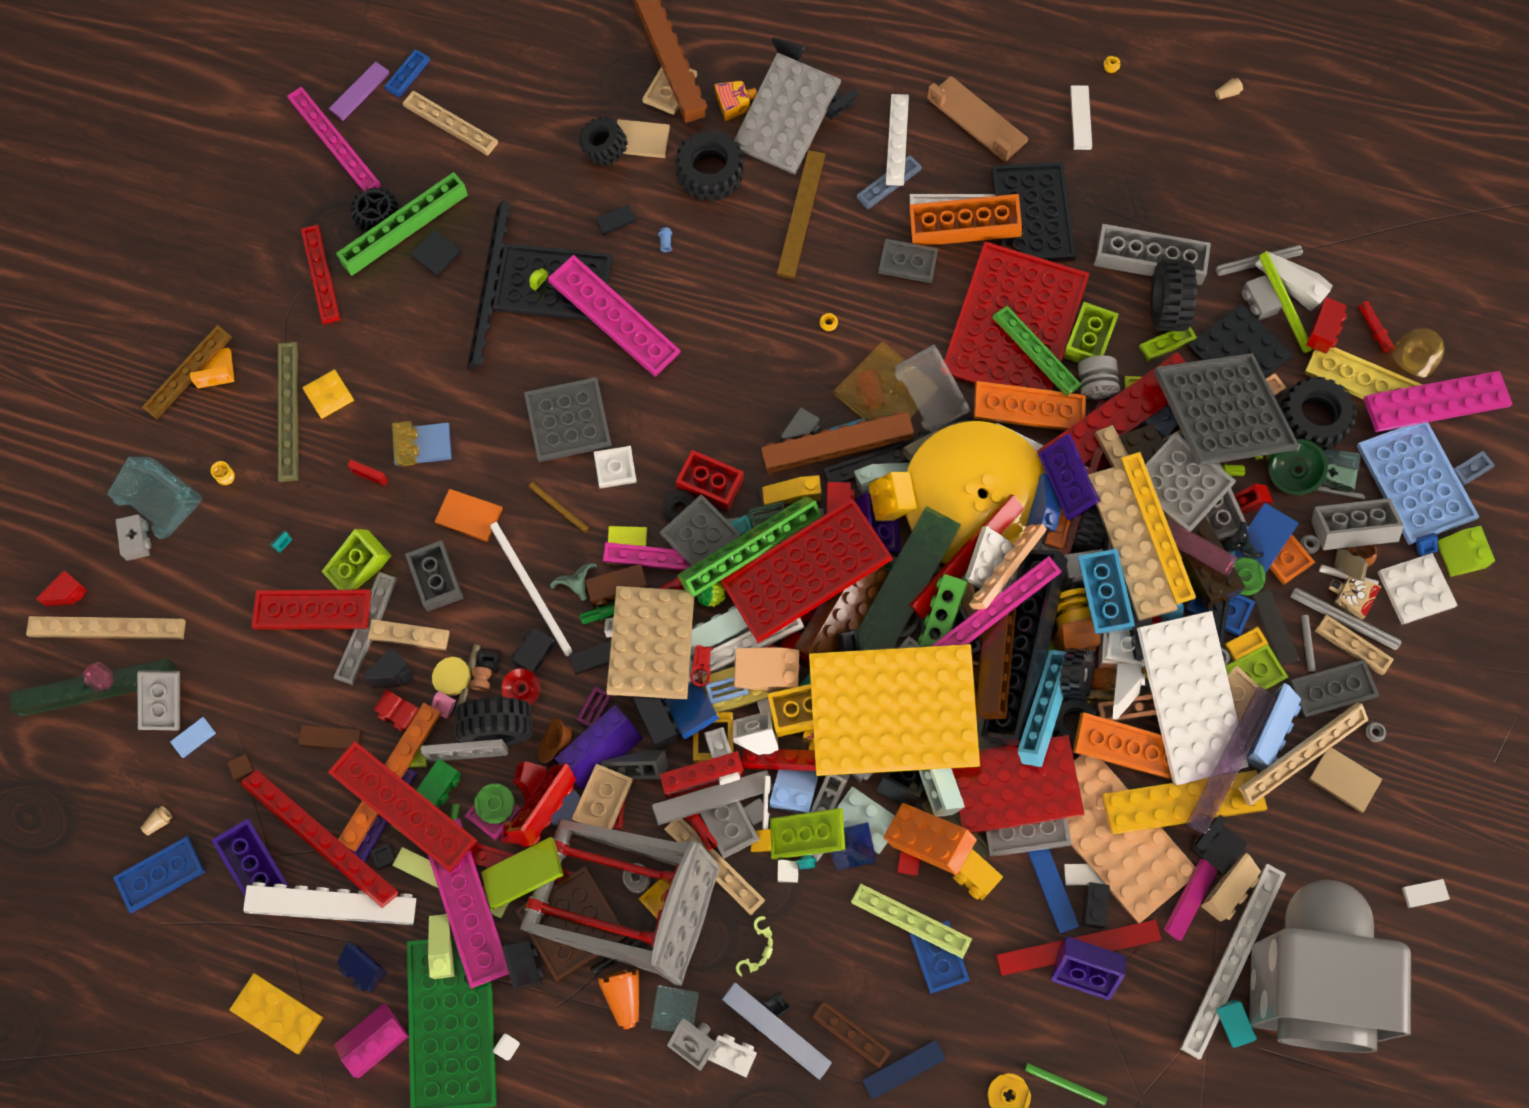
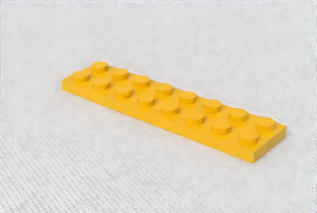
M1257 770L1203 778L1180 785L1170 783L1105 793L1102 795L1111 835L1215 819L1219 815L1229 817L1267 810V805L1264 797L1249 806L1246 805L1239 787L1257 775Z

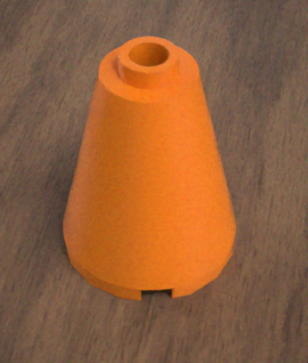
M632 968L633 972H627L626 969L604 975V980L601 977L598 978L600 988L618 1026H623V1029L633 1028L636 1026L635 1023L639 1021L638 968Z

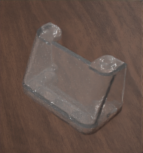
M935 344L895 366L897 371L894 374L898 381H903L922 414L924 420L921 423L926 431L929 430L932 433L972 412Z

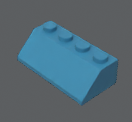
M1112 549L1078 556L1095 634L1114 633L1132 629L1135 624L1118 550Z

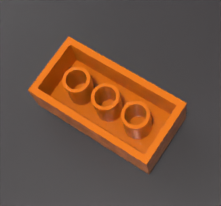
M905 803L901 804L883 836L893 848L955 875H958L977 840L966 828Z

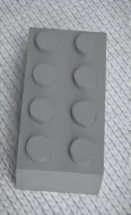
M1390 498L1318 506L1314 509L1311 521L1323 550L1399 542L1404 527Z

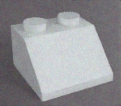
M771 711L733 720L734 743L758 755L771 754L778 750V737Z

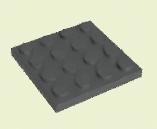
M597 377L524 392L538 462L612 447Z

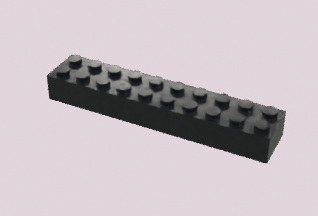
M1031 550L1019 566L1016 581L1048 556H1050L1062 572L1016 607L1007 718L984 720L981 736L991 743L1020 745L1046 663L1068 559L1060 551Z

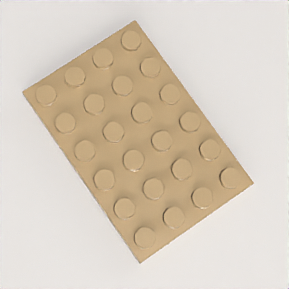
M616 587L607 695L687 699L694 597L685 590Z

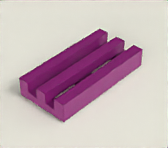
M595 686L576 721L586 727L593 725L602 717L613 695H607L606 691ZM597 692L600 693L588 717L584 720L583 718ZM606 696V698H605V700H604L602 706L600 707V709H599L597 715L595 716L593 722L590 723V721H591L593 715L595 714V712H596V710H597L599 704L601 703L603 697Z

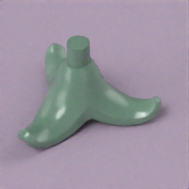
M595 563L585 564L574 575L560 576L552 581L550 588L554 589L557 585L564 584L578 594L581 601H584L588 598L585 592L586 574L588 570L596 569L597 565Z

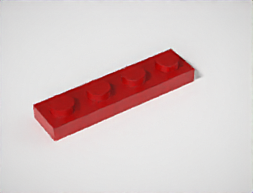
M746 748L743 750L741 760L743 769L816 771L815 750L778 749L771 754L760 755Z

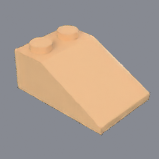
M788 648L735 649L734 687L767 692H778L798 687L799 650Z

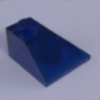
M869 822L844 827L845 850L830 852L836 869L841 870L877 863Z

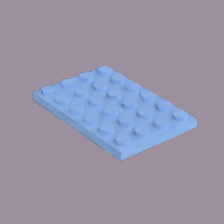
M1428 422L1401 427L1357 444V448L1384 499H1391L1404 525L1402 534L1408 545L1416 543V538L1433 532L1440 534L1479 518L1477 511Z

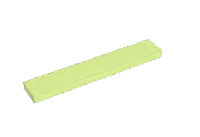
M402 847L392 866L438 888L430 861ZM510 902L495 910L490 909L492 915L502 919Z
M863 884L859 885L851 900L852 904L962 959L972 941V938Z

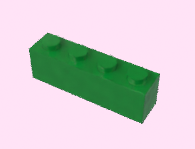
M438 758L416 791L439 809L449 799L448 794L452 788L455 789L460 783L461 774Z

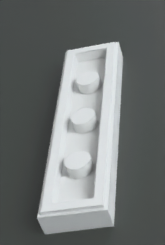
M1071 86L1074 150H1091L1088 86Z

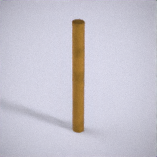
M530 483L529 488L582 532L586 533L589 530L585 523L536 483Z

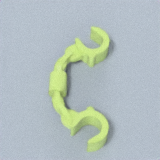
M761 916L754 921V929L757 934H764L768 938V947L765 946L762 953L764 958L758 964L750 963L749 959L738 962L736 971L741 977L742 974L739 968L742 964H747L752 973L757 971L759 966L764 965L767 959L770 958L773 950L770 927L764 930H760L757 927V923L765 920L766 917Z

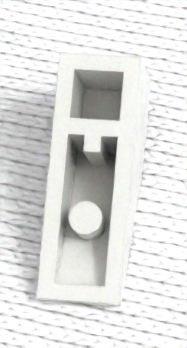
M1118 663L1113 719L1119 718L1140 694V686L1145 685V673H1142V665Z

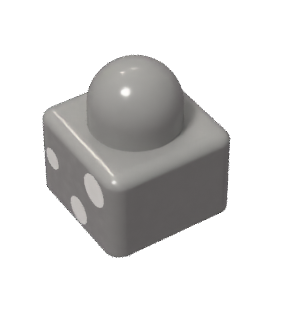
M1328 879L1308 883L1300 888L1291 898L1286 910L1285 929L1256 942L1252 946L1249 1001L1250 1025L1254 1028L1277 1031L1278 1042L1292 1046L1338 1052H1377V1042L1411 1035V950L1406 944L1399 941L1374 938V918L1371 908L1363 895L1352 886L1341 881Z

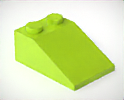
M354 529L321 572L338 590H357L380 571L392 555L369 530Z

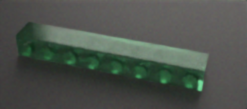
M166 658L9 692L11 711L21 717L137 692V671H176V667L172 661Z

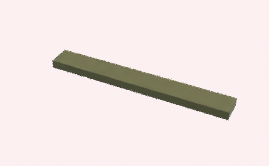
M297 342L278 344L279 482L299 481Z

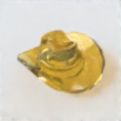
M1426 328L1415 329L1406 334L1397 343L1392 351V357L1405 371L1414 376L1427 377L1435 371L1443 358L1445 350L1443 340L1435 331Z

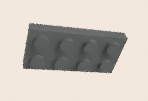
M1365 659L1289 681L1291 688L1301 698L1299 705L1301 706L1300 711L1303 719L1379 697Z

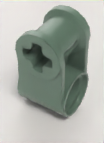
M1329 464L1328 473L1322 485L1347 493L1354 492L1358 473L1350 468Z

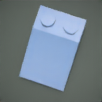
M778 770L769 807L793 814L810 813L819 777L816 776V771Z

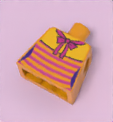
M742 81L715 84V96L724 121L749 111L750 100L755 99L757 95L756 88L746 90Z

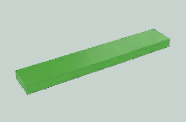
M1008 306L993 315L992 318L1066 397L1080 388L1081 383Z

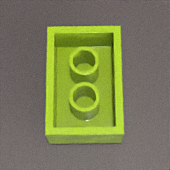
M1083 302L1063 358L1079 363L1089 357L1104 356L1119 314Z

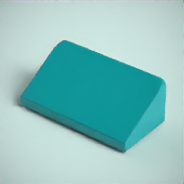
M1230 1000L1216 1008L1232 1048L1256 1040L1241 1001Z

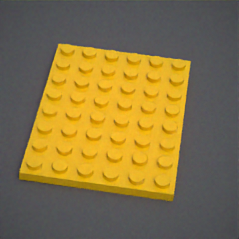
M971 644L809 654L816 776L980 767Z

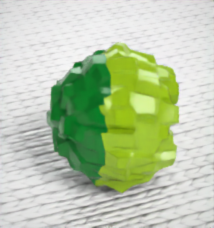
M718 581L697 594L696 598L701 605L715 607L725 600L724 591L726 589L721 581Z

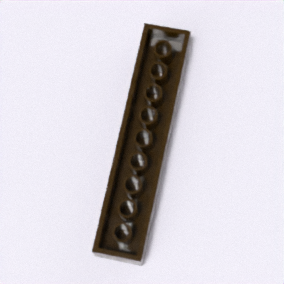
M1154 424L1120 436L1128 455L1140 452L1145 464L1165 444ZM1206 516L1188 535L1165 517L1175 544L1183 557L1182 562L1190 583L1204 609L1238 596L1244 590L1245 585Z

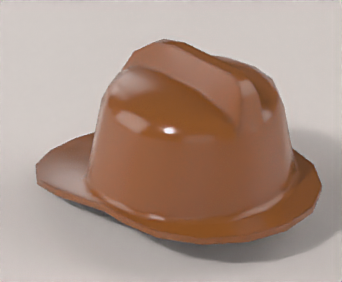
M559 718L553 719L539 744V761L543 764L549 763L557 752L566 749L571 744L574 729L563 725Z

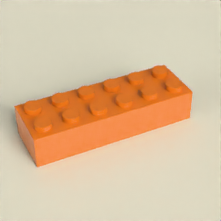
M1019 194L910 204L913 244L928 246L1022 237Z

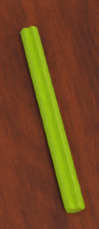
M1264 252L1260 254V262L1282 304L1283 311L1303 353L1312 351L1313 348L1306 346L1308 336L1269 253Z

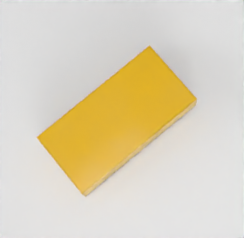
M1256 627L1225 643L1223 646L1229 653L1232 661H1235L1268 644L1259 627Z

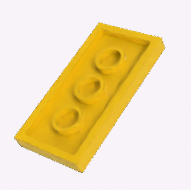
M255 973L229 1009L296 1054L301 1053L323 1019L321 1015Z

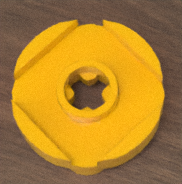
M1010 1073L1000 1075L989 1085L987 1097L991 1108L1029 1107L1031 1101L1030 1090L1026 1082L1018 1075ZM1010 1089L1015 1098L1007 1102L1003 1093L1008 1092Z

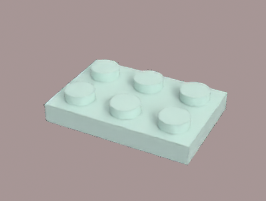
M852 786L837 807L843 809L844 831L879 855L888 843L883 836L895 815Z

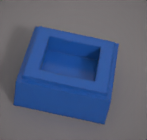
M1433 532L1416 538L1418 556L1422 557L1438 552L1437 534Z

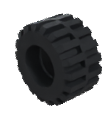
M599 116L596 120L594 118L591 119V122H587L585 124L586 127L581 129L582 134H579V145L584 154L595 165L605 166L608 164L610 166L612 162H618V158H622L623 152H626V145H628L627 137L614 119H609L607 116L604 118ZM609 137L604 144L598 146L602 139Z
M1096 505L1081 514L1072 542L1073 549L1082 552L1101 549L1106 536V530Z
M1066 697L1065 700H1062L1052 737L1069 735L1072 750L1077 732H1072L1065 727L1063 716L1066 714H1076L1080 717V713L1083 712L1097 716L1098 710L1093 709L1094 704L1092 702L1090 704L1086 703L1088 699L1079 700Z

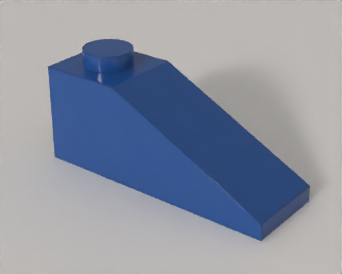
M1041 473L1026 526L1043 524L1047 529L1045 533L1056 532L1060 517V504L1048 476L1045 473Z

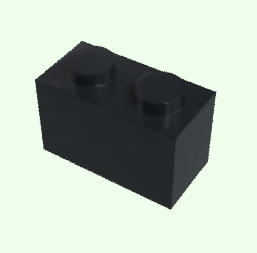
M533 628L531 632L529 631L525 635L521 648L518 647L513 653L512 660L516 666L527 669L536 675L556 643L553 638Z
M1093 882L1085 885L1081 926L1096 929L1106 927L1110 885Z

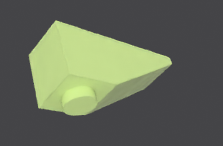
M447 914L429 916L428 960L429 974L433 979L455 977L452 930Z

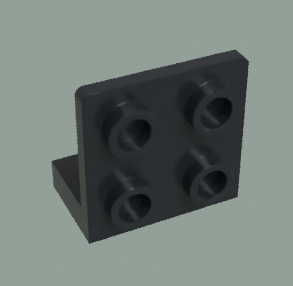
M1219 815L1212 821L1191 850L1209 862L1219 873L1225 875L1248 844L1223 825L1227 819Z

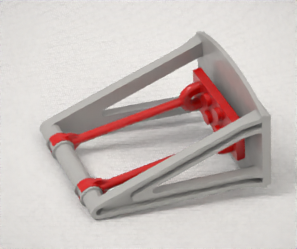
M560 819L553 837L560 863L569 855L660 879L670 884L669 889L664 894L663 908L659 910L657 915L658 923L655 932L638 931L549 906L547 901L555 880L535 889L532 896H529L525 907L526 913L520 929L533 935L659 974L673 984L682 986L689 961L703 926L720 866L705 848L696 841L672 842ZM572 834L676 866L675 872L658 871L570 847L569 840ZM549 914L642 940L653 947V951L557 929L539 923L542 917Z

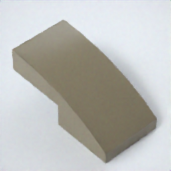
M1337 549L1334 567L1354 579L1364 581L1368 562L1361 556L1351 555L1346 549Z

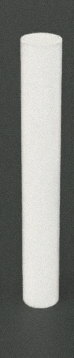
M1320 565L1319 572L1342 579L1349 577L1338 569ZM1365 577V581L1378 585L1379 581Z

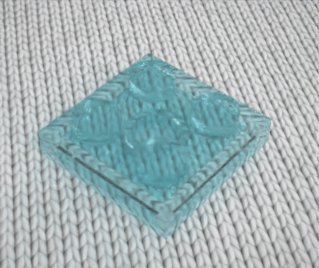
M658 986L651 1029L675 1032L683 1018L694 1026L699 992Z

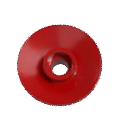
M527 669L512 670L505 676L502 682V695L507 698L522 699L527 701L529 705H532L540 694V682L537 676ZM521 685H525L526 690L524 692L520 691Z

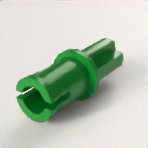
M615 602L602 607L596 606V609L581 613L580 620L582 624L596 620L603 621V618L614 615Z

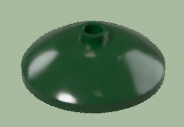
M1296 439L1299 444L1296 450L1272 454L1269 461V475L1279 490L1289 495L1300 496L1315 491L1323 484L1328 473V461L1325 453L1318 445L1308 440ZM1300 467L1303 470L1301 473H1296L1295 469Z

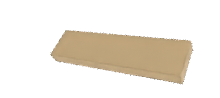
M1327 614L1315 629V632L1357 660L1365 659L1367 666L1381 676L1385 674L1394 660Z

